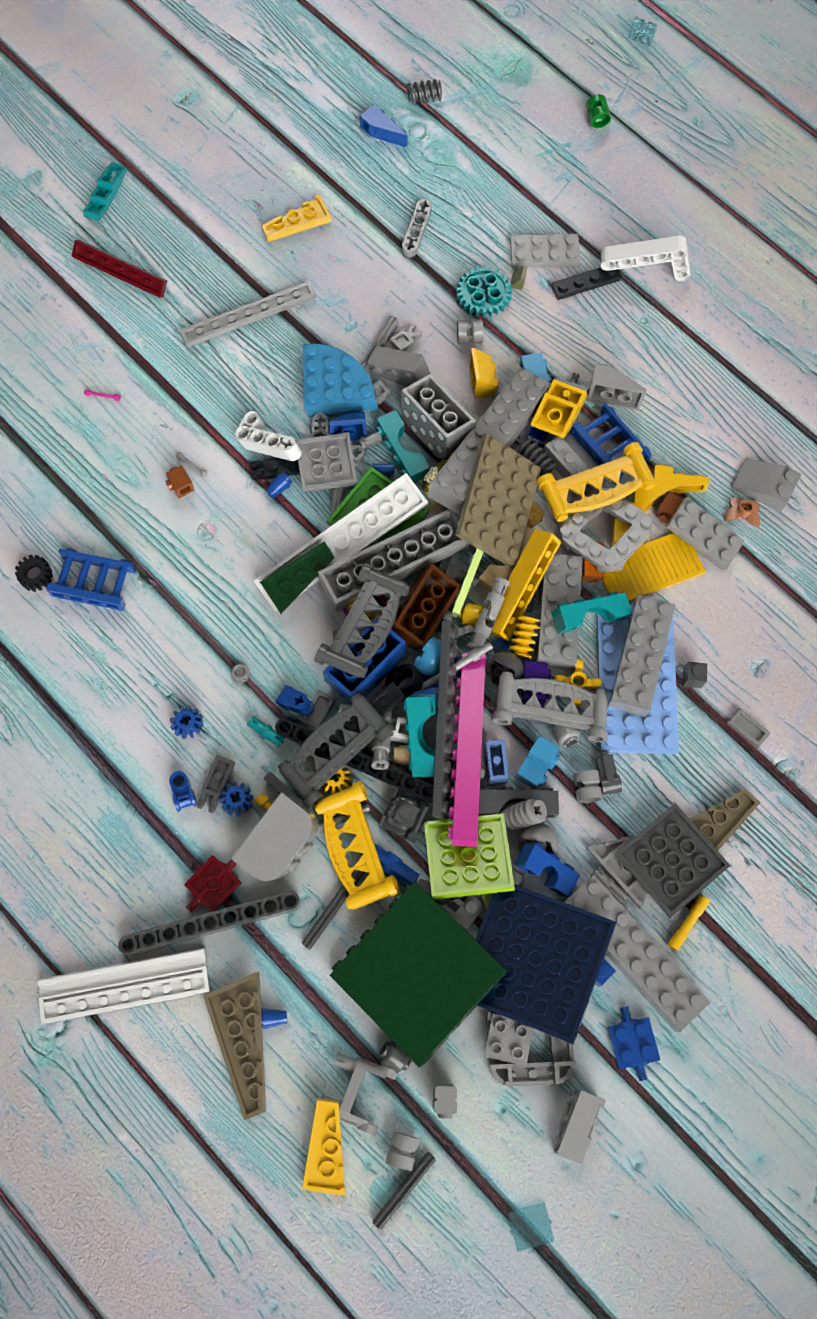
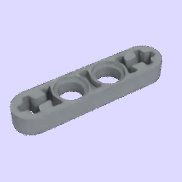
M420 199L416 204L402 244V253L406 257H414L419 249L432 210V204L428 199ZM422 219L424 222L418 224L415 222V220ZM412 232H417L419 236L412 237L410 234ZM410 243H412V248L408 250Z

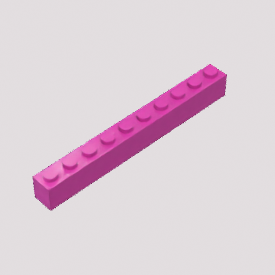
M462 653V658L467 656L469 653ZM483 654L481 659L476 662L472 661L458 670L461 672V678L457 677L456 689H460V695H456L455 707H459V713H455L454 725H458V731H454L453 743H457V750H453L452 762H456V769L452 768L451 780L455 781V788L451 787L450 800H454V807H450L449 819H453V826H449L448 839H452V846H477L486 654Z

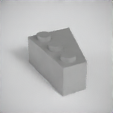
M376 346L367 362L373 374L405 387L431 374L422 354Z
M575 1089L574 1093H570L567 1100V1105H569L568 1112L563 1114L560 1126L563 1127L561 1134L556 1135L553 1143L554 1153L579 1164L583 1163L592 1139L594 1125L597 1126L599 1121L597 1115L600 1106L604 1107L605 1099Z

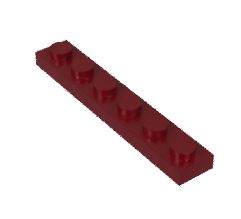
M75 240L71 257L159 298L164 297L167 280L81 240Z

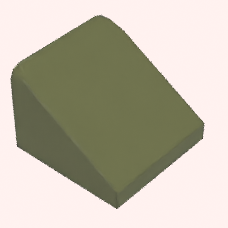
M526 265L513 273L510 282L511 288L523 289L527 272Z

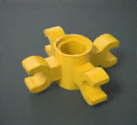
M577 659L574 673L571 677L555 675L554 680L575 685L573 680H580L582 686L577 687L582 689L598 690L599 687H602V679H588L582 673L583 659ZM574 700L575 706L580 707V700Z

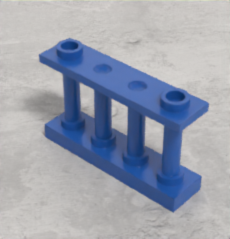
M604 403L602 406L601 416L586 426H582L579 422L572 425L570 434L599 466L612 461L611 458L623 451L627 445L634 442L640 444L643 450L642 455L647 464L652 456L649 448L639 441L616 415L615 410L609 407L607 403ZM604 421H607L612 426V429L597 439H593L588 433ZM618 433L624 441L609 452H604L600 445ZM623 471L620 473L619 483L623 478Z
M71 548L66 550L59 549L58 552L65 561L58 582L55 584L48 583L46 590L51 597L124 611L126 604L121 598L120 593L126 573L135 574L136 569L129 560L121 559L119 561L79 553ZM72 561L83 563L77 584L73 588L65 585ZM90 565L101 567L94 590H85L83 587ZM108 569L119 570L113 593L110 595L103 594L102 589Z

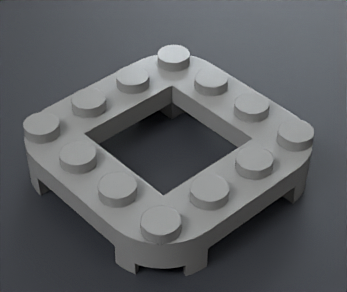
M599 490L593 492L592 494H598ZM621 499L598 509L572 513L561 526V541L567 551L571 549L595 565L598 572L603 574L604 571L612 572L617 570L619 572L624 568V563L645 541L648 542L650 540L652 519L644 511L625 499ZM605 511L630 527L610 550L582 533L600 512L604 513Z
M489 1010L486 1017L487 1040L493 1013ZM550 1036L552 1062L527 1063L526 1066L489 1058V1069L494 1079L505 1086L561 1084L575 1070L573 1045Z

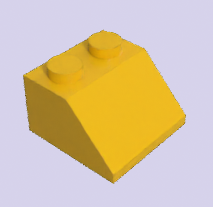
M471 348L469 371L474 398L495 396L496 389H499L498 378H495L494 375L496 373V364L492 363L490 355L476 348Z

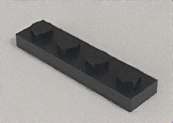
M600 267L552 282L551 288L557 300L618 282L622 276L618 269L606 271Z
M392 682L369 702L384 717L403 701L406 696ZM352 716L350 721L344 723L346 730L360 733L356 716ZM338 729L334 736L342 746H345L343 731Z

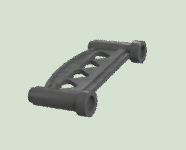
M367 563L363 565L358 576V581L364 583L331 647L322 643L317 650L314 660L321 665L324 663L357 678H364L366 676L368 667L365 664L375 655L386 640L397 615L400 597H406L410 590V586L406 582L379 572ZM389 595L391 598L387 601L386 607H380L373 596ZM381 611L382 615L378 617L379 621L374 624L371 623L365 612ZM372 627L374 631L370 633L368 640H364L356 628ZM363 643L365 648L361 650L362 654L360 656H354L348 645Z
M360 693L351 698L352 705L338 712L318 726L303 742L291 761L286 759L278 765L279 772L304 800L303 804L307 808H311L323 797L318 789L375 737L380 742H383L396 731V728L391 723L388 724L364 695ZM352 716H356L360 733L346 730L344 723L350 721ZM338 729L343 731L345 746L330 742V736L335 735ZM323 742L329 745L331 760L315 754V750L321 748ZM308 756H313L316 773L301 768V762L306 761Z

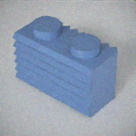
M505 740L487 741L484 746V757L488 784H506L509 780Z

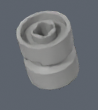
M482 319L472 320L471 323L467 320H457L458 344H468L469 341H472V343H483ZM467 328H470V336H467Z
M588 770L573 775L574 784L578 787V790H576L578 803H592L603 799L602 789L598 786L600 783L599 771Z
M393 1131L390 1143L393 1149L388 1150L385 1163L412 1171L415 1157L412 1154L417 1151L420 1139Z

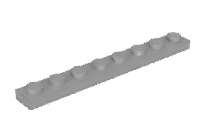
M307 281L180 330V333L188 348L316 299V294L310 282Z

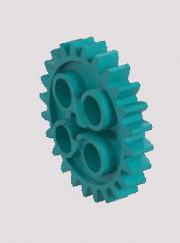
M485 265L483 269L476 266L475 271L470 268L469 273L465 271L464 276H460V281L457 282L456 288L457 300H460V306L464 305V311L470 309V315L476 312V317L482 314L483 318H485L486 314L492 317L493 312L498 315L499 310L503 312L504 308L508 307L512 296L511 283H508V277L504 278V272L498 274L499 269L492 271V266L486 269Z

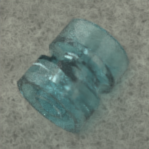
M636 16L628 38L635 41L640 39L642 44L650 46L658 24L650 21L645 23V19Z

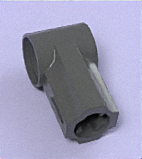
M613 754L596 757L595 760L600 776L599 787L602 789V795L622 792V782L616 772Z

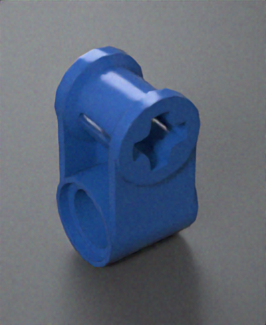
M288 685L284 686L275 701L283 709L295 712L301 716H308L314 711V704L308 699L307 695Z
M181 771L172 773L169 783L177 812L188 806H197L196 798L187 775ZM183 777L184 783L181 786H176V779Z

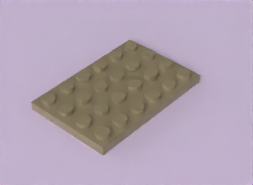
M488 433L483 434L455 536L505 565L514 568L519 559L541 467Z

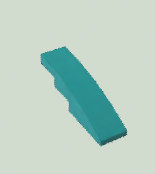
M112 162L97 179V187L90 194V202L83 210L84 217L97 221L101 220L123 181L127 171L126 166Z

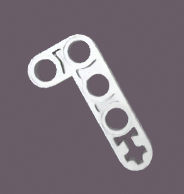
M255 411L246 413L235 432V437L246 450L289 461L299 459L302 454L294 438L265 431V424Z

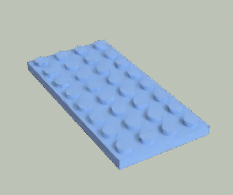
M597 614L598 679H602V687H599V689L607 691L608 703L630 616L624 620L607 623L602 616ZM673 617L650 712L646 717L614 709L607 705L606 731L608 732V738L606 742H600V752L679 753Z

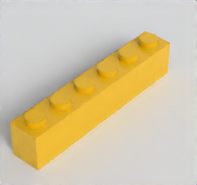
M536 528L533 531L508 579L510 586L505 591V599L498 612L490 633L491 635L510 641L516 629L515 624L520 622L517 620V617L523 616L561 544V541L553 533Z

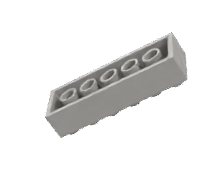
M555 554L540 582L538 620H540L538 626L540 629H537L535 662L548 663V668L572 671L577 663L578 629L558 634L551 612L560 603L568 602V604H573L574 601L580 599L583 557Z
M640 594L637 595L632 608L633 614L630 615L608 707L646 717L650 712L676 604Z

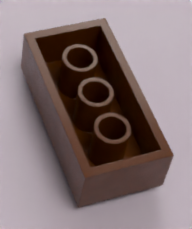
M434 564L423 568L410 588L408 595L398 607L391 629L415 651L422 649L431 638L462 586Z

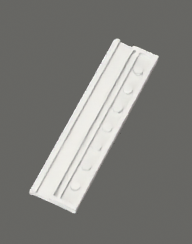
M205 948L38 979L37 981L40 994L41 1024L211 992Z

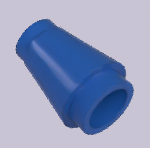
M282 471L276 475L266 492L274 499L291 487L290 484L293 481Z
M262 1008V1030L287 1024V1011Z

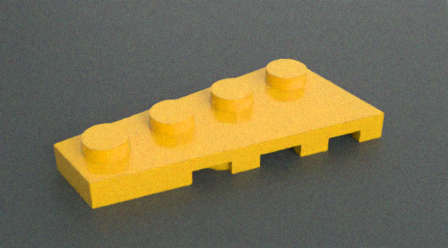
M318 194L313 201L309 202L307 200L302 203V207L296 210L293 208L288 211L287 215L283 217L278 216L263 224L262 231L267 241L270 242L331 222L332 220L320 194Z
M317 1098L302 1183L303 1190L345 1196L338 1101Z

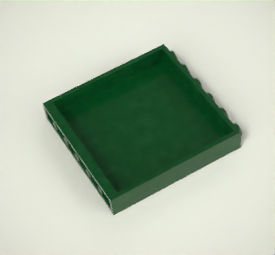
M414 882L413 884L409 883L402 892L404 894L399 899L396 898L389 904V910L385 915L381 914L374 921L375 926L371 930L367 929L360 936L361 941L356 946L352 945L347 950V956L344 960H339L332 967L333 972L329 976L418 1067H423L504 977L508 970L433 899L427 891Z

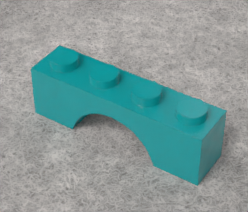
M394 410L377 418L375 429L385 440L384 445L386 449L392 452L393 461L396 465L400 466L402 476L407 473L414 483L430 476V466L422 453L408 452L400 445L399 439L404 434V422L398 412Z
M612 592L607 594L606 597L597 595L587 601L582 598L574 601L573 604L563 602L558 604L557 608L551 612L558 634L574 631L582 626L587 612L599 614L607 623L624 620L633 614L626 592L621 594Z
M435 694L410 695L404 701V710L407 712L408 719L406 721V731L409 732L407 748L411 753L409 769L412 771L413 777H434L436 751H433L425 743L423 726L429 717L436 714Z

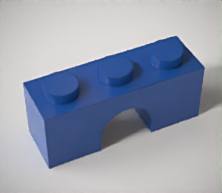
M537 842L533 844L525 843L514 865L528 875L540 876L543 869L546 868L547 879L544 886L559 896L570 897L580 875L574 872V868L569 864L560 862V858L557 855L546 852L543 845Z

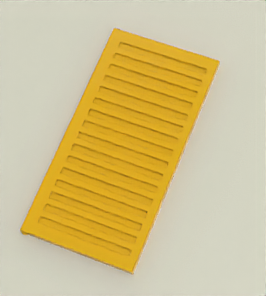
M675 533L642 544L624 563V568L621 571L605 572V578L601 580L608 594L612 592H618V594L626 592L628 601L636 599L638 594L648 595L702 575L706 571L695 549Z

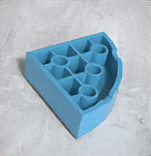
M303 344L304 409L308 418L313 417L317 413H323L328 416L346 414L353 411L379 410L377 396L370 377L364 367L353 356L328 345Z

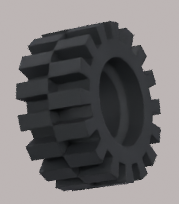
M28 555L29 559L23 557L24 562L19 561L18 564L20 566L15 567L17 571L15 575L19 583L26 590L30 591L31 589L33 592H36V588L39 591L43 590V585L46 588V583H51L52 581L50 577L53 578V571L48 562L38 555H35V558L32 555ZM40 568L41 573L37 578L30 579L27 577L30 569Z

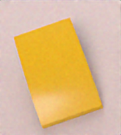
M553 379L530 425L564 439L585 403L587 392Z

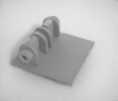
M492 1013L484 1057L526 1066L533 1028Z

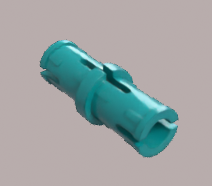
M252 716V721H248L247 726L259 733L262 739L266 738L277 748L281 746L280 743H284L285 737L274 731L271 725H266L256 716Z

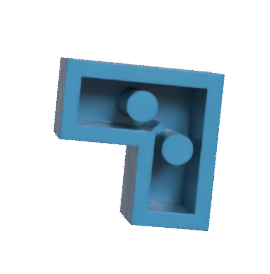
M539 736L515 778L533 789H536L538 785L542 787L548 777L545 775L548 769L552 770L560 757L557 754L560 748Z

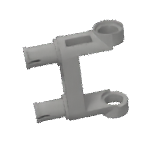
M338 1052L336 1058L343 1060L344 1063L335 1060L333 1066L350 1071L352 1075L344 1099L338 1101L340 1120L356 1126L361 1131L375 1135L378 1126L369 1123L370 1120L350 1113L365 1071L394 1080L397 1073L383 1065H377L360 1057L353 1059ZM322 1094L321 1099L337 1101L335 1099L325 1096L324 1094Z

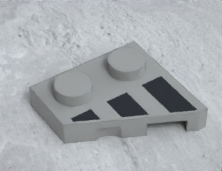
M471 895L459 897L442 907L467 930L485 905Z

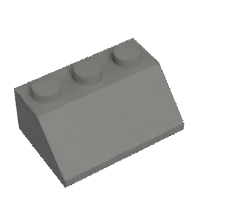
M571 434L566 435L564 439L556 437L545 445L544 453L548 454L546 459H552L550 464H556L555 470L562 478L599 466Z

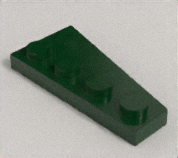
M324 541L260 583L280 614H282L318 576V571L323 570L335 557Z

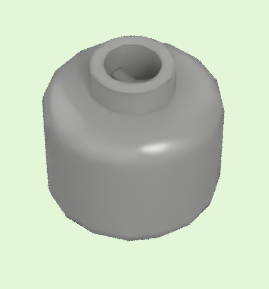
M554 725L551 731L558 745L566 748L575 746L579 742L581 735L577 728Z

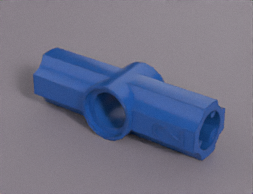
M375 844L384 874L387 877L394 875L396 880L405 887L409 883L413 884L420 876L419 873L404 864L403 860L392 852H387Z

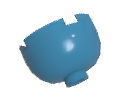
M433 637L422 648L423 653L421 656H417L413 665L425 676H434L440 672L441 640Z

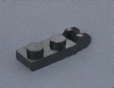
M272 458L263 461L255 460L249 463V468L251 469L264 468V471L257 470L250 473L251 479L254 480L275 478L282 471L288 476L300 474L298 459L289 461L281 458Z

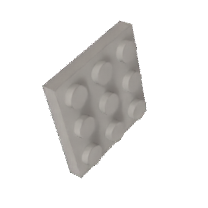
M349 432L295 440L302 451L298 463L303 493L357 484Z

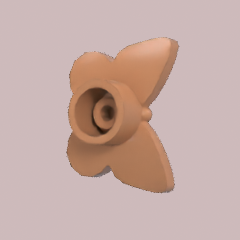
M738 497L730 500L729 505L731 508L728 509L725 515V521L745 518L752 525L760 526V516L757 513L760 508L758 502L742 500Z

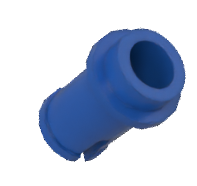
M391 462L388 464L372 463V467L382 475L391 477L395 473V465L391 464Z

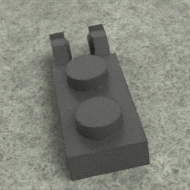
M216 755L202 787L197 808L202 809L204 807L207 795H209L213 799L209 805L208 812L214 813L218 801L222 797L221 791L225 790L236 764L235 761Z

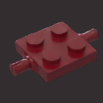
M212 855L184 884L194 897L185 907L191 913L199 904L206 906L211 912L217 911L242 884L232 871L237 863L231 859L225 864Z

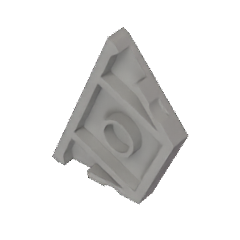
M628 836L589 846L586 850L640 909L644 905L647 892L615 856L632 839Z

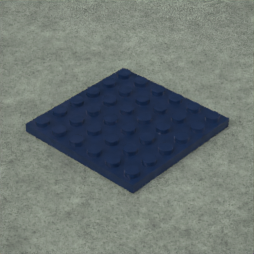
M514 884L515 891L493 894L476 940L508 970L478 1006L574 1045L617 922Z

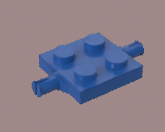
M629 1006L622 1007L620 1010L623 1021L617 1025L608 1026L618 1069L636 1068L639 1081L647 1080L644 1066L660 1060L649 1017L631 1019Z

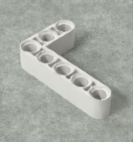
M684 236L608 246L601 250V268L606 271L672 261L676 280L685 281L690 278V258L687 240Z

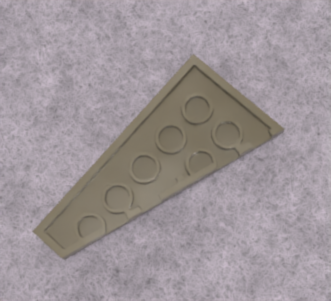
M744 789L690 818V820L718 851L761 802Z
M255 972L203 995L244 1120L266 1112L260 973Z

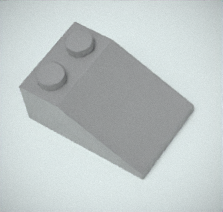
M595 364L590 380L587 401L601 404L607 403V405L639 411L646 394V389L614 367L606 364Z
M746 458L731 489L781 512L788 503L801 473L783 465Z

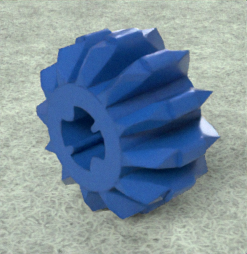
M188 705L186 710H184L180 706L181 712L173 711L175 717L170 718V722L173 723L170 728L175 730L174 734L176 736L182 735L183 739H186L188 734L191 738H194L193 732L200 734V730L197 727H203L204 725L201 722L203 716L198 714L197 708L192 710L191 706ZM188 719L189 724L185 725V720Z
M233 782V788L227 784L226 788L228 791H221V795L224 797L219 799V802L223 803L222 809H228L229 815H232L235 811L236 816H240V810L246 814L247 809L245 807H252V803L249 801L254 799V796L250 794L251 789H245L244 783H241L238 787L237 782ZM237 795H239L241 800L239 802L236 800V803H234L232 798L234 796L237 798Z

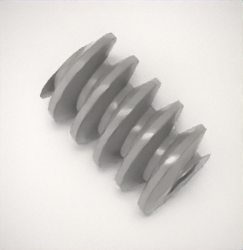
M529 799L509 806L503 811L505 824L508 828L516 831L541 823L547 817L546 806L539 799Z

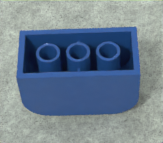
M376 617L371 623H377L379 621L378 617ZM366 627L360 634L364 640H368L370 633L374 629ZM391 629L382 646L365 664L368 667V671L364 678H357L329 665L323 671L324 681L352 705L350 701L352 697L360 693L366 698L397 666L405 654L406 642ZM350 644L348 647L354 656H360L362 654L361 650L365 648V644Z

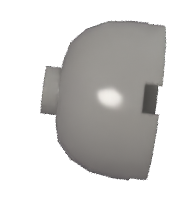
M543 823L527 827L522 832L518 842V849L520 851L525 843L533 844L537 842L545 847L544 850L546 852L558 854V835L548 825Z

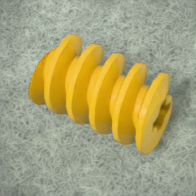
M518 616L517 620L521 623L515 624V627L519 631L513 632L518 638L511 639L515 646H510L509 649L515 655L532 658L527 652L534 651L529 645L536 644V641L531 639V637L538 636L533 630L540 629L535 624L540 622V620L527 616Z

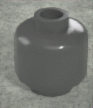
M393 1041L386 1042L379 1052L381 1065L393 1069L396 1073L402 1070L405 1071L411 1063V1059Z

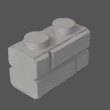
M453 1085L434 1086V1098L436 1099L433 1101V1111L438 1114L439 1118L451 1119L452 1114L457 1113V1102L455 1101L457 1099V1088Z

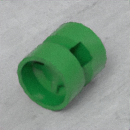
M600 94L590 97L585 106L591 126L593 128L605 127L612 118L606 97Z

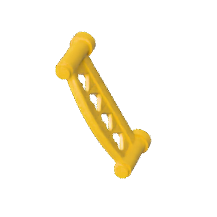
M634 442L627 445L623 449L624 457L558 481L550 473L537 479L538 488L543 491L554 518L558 522H562L568 518V513L584 512L610 505L625 498L640 487L645 490L654 488L655 480L642 455L643 450L640 444ZM621 471L633 477L634 481H627L624 485L620 484ZM604 477L617 485L608 491H604L601 488ZM586 484L599 490V493L586 497L584 495ZM569 490L580 495L582 499L580 501L575 500L571 504L568 503L567 496Z
M357 781L352 784V787L318 800L314 804L317 814L324 816V834L327 850L336 874L349 893L348 898H345L349 910L358 909L388 896L395 897L400 895V887L395 876L385 877L360 803L368 799V794L362 781ZM337 813L350 816L340 830L336 828L337 822L333 820L334 815ZM342 832L356 834L349 847L344 849L342 847L343 841L339 838ZM348 851L362 853L363 855L356 865L350 868L346 853ZM354 870L369 873L359 887L355 886V879L352 877Z

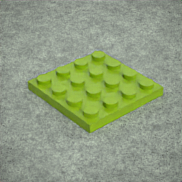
M504 813L478 816L476 847L452 846V839H448L449 826H453V819L424 822L433 899L515 891Z

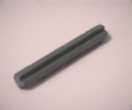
M427 1152L373 1219V1224L381 1230L435 1163L436 1159L432 1154Z

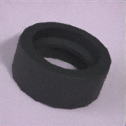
M402 664L388 674L385 680V688L392 682L398 686L402 680L411 677L406 685L399 688L408 697L413 695L414 692L421 690L424 680L420 672L412 664Z

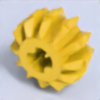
M346 765L335 774L338 777L337 782L332 780L331 777L321 786L325 787V793L331 790L333 795L336 793V790L342 791V787L344 789L349 788L347 783L352 782V778L347 777L351 774V771L345 770Z

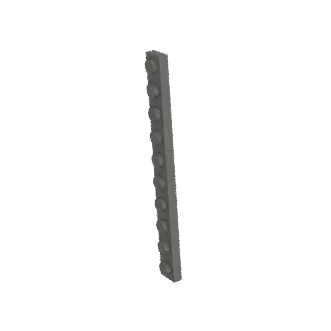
M450 620L442 621L432 810V816L438 819H447V813L450 810L448 793H450L451 786L448 780L452 769L449 759L450 753H452L450 738L453 733L451 717L454 714L452 696L455 694L453 676L456 675L454 657L457 656L455 638L458 637L457 627Z

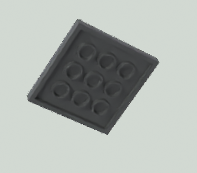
M676 803L615 854L668 918L675 915L731 866Z

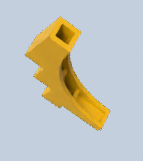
M665 464L655 465L652 471L655 487L650 490H645L642 487L638 488L632 493V502L629 503L647 512L653 505L666 498L669 492L673 494L705 492L709 485V477L686 475L684 473L675 474L671 466ZM612 516L611 547L630 528L614 516Z

